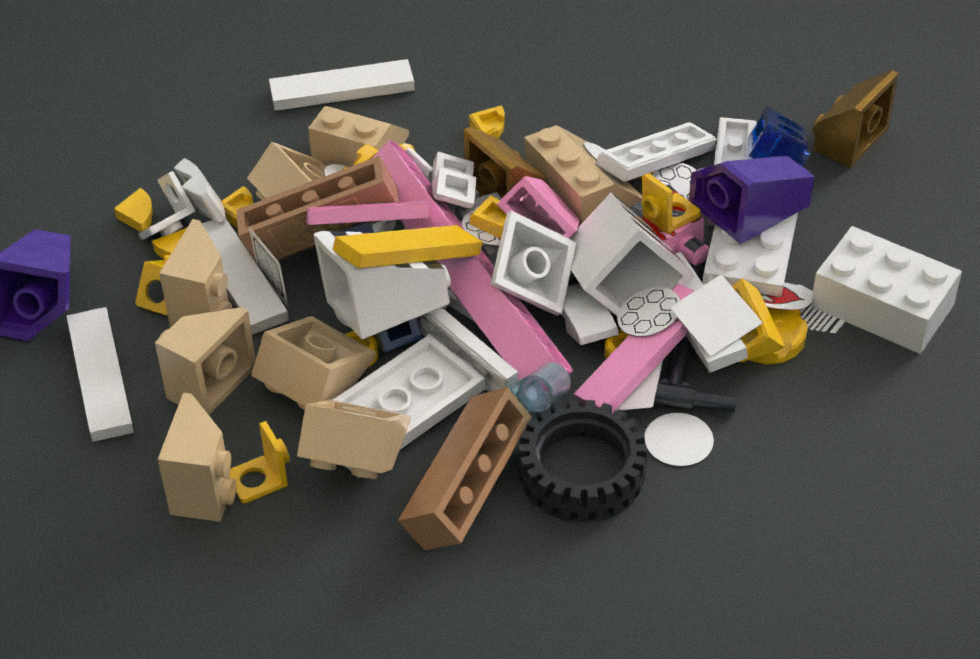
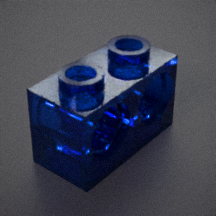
M767 106L748 136V156L753 159L788 156L803 167L810 154V151L807 150L809 142L807 141L806 129L804 126Z

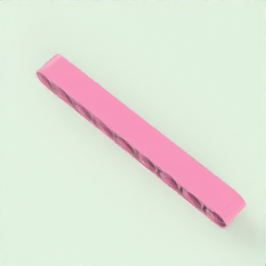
M388 140L373 158L380 156L398 187L400 202L425 201L429 204L430 218L403 219L401 222L406 229L457 225L463 229L462 223L446 202L434 199L432 184L410 155L397 143ZM482 249L480 255L436 260L439 264L442 263L446 267L451 279L449 287L502 359L518 371L519 382L531 395L543 401L573 371L567 360L518 297L490 285L495 266Z

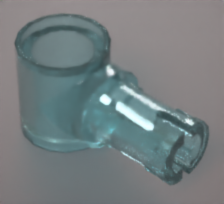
M549 362L544 363L528 376L516 381L514 387L509 390L528 412H541L548 409L568 393L571 380L564 367L558 363ZM541 382L546 385L549 392L544 390V388L541 385Z

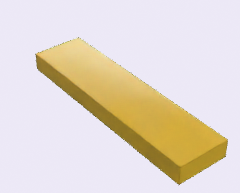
M452 225L335 236L332 250L358 269L476 256L480 255L483 241L459 226Z

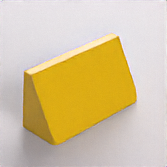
M741 278L732 287L758 316L762 324L740 338L747 348L748 358L739 361L740 363L776 352L785 347L761 293L755 286Z

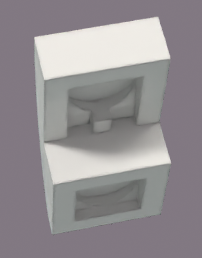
M438 152L433 162L432 193L434 199L472 209L476 187V177H473L474 162Z
M185 158L181 160L174 169L185 183L182 188L200 214L221 223L226 218L220 198L196 165Z
M580 283L567 286L561 315L565 318L567 333L580 345L619 335L618 327L608 308L587 293Z

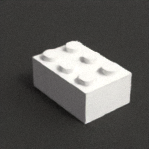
M851 226L816 272L811 306L921 354L954 306L962 271Z

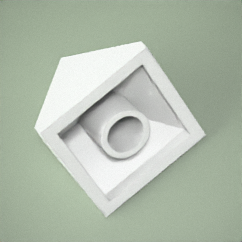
M509 211L506 215L490 285L558 316L562 314L576 242L520 214Z

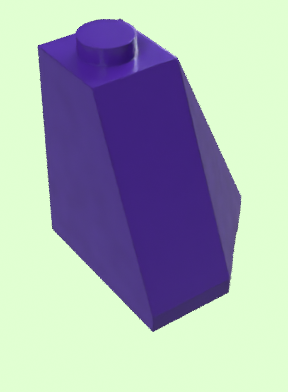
M788 156L725 161L691 173L689 201L741 245L810 206L815 177Z
M34 229L0 253V336L29 341L69 309L70 235Z

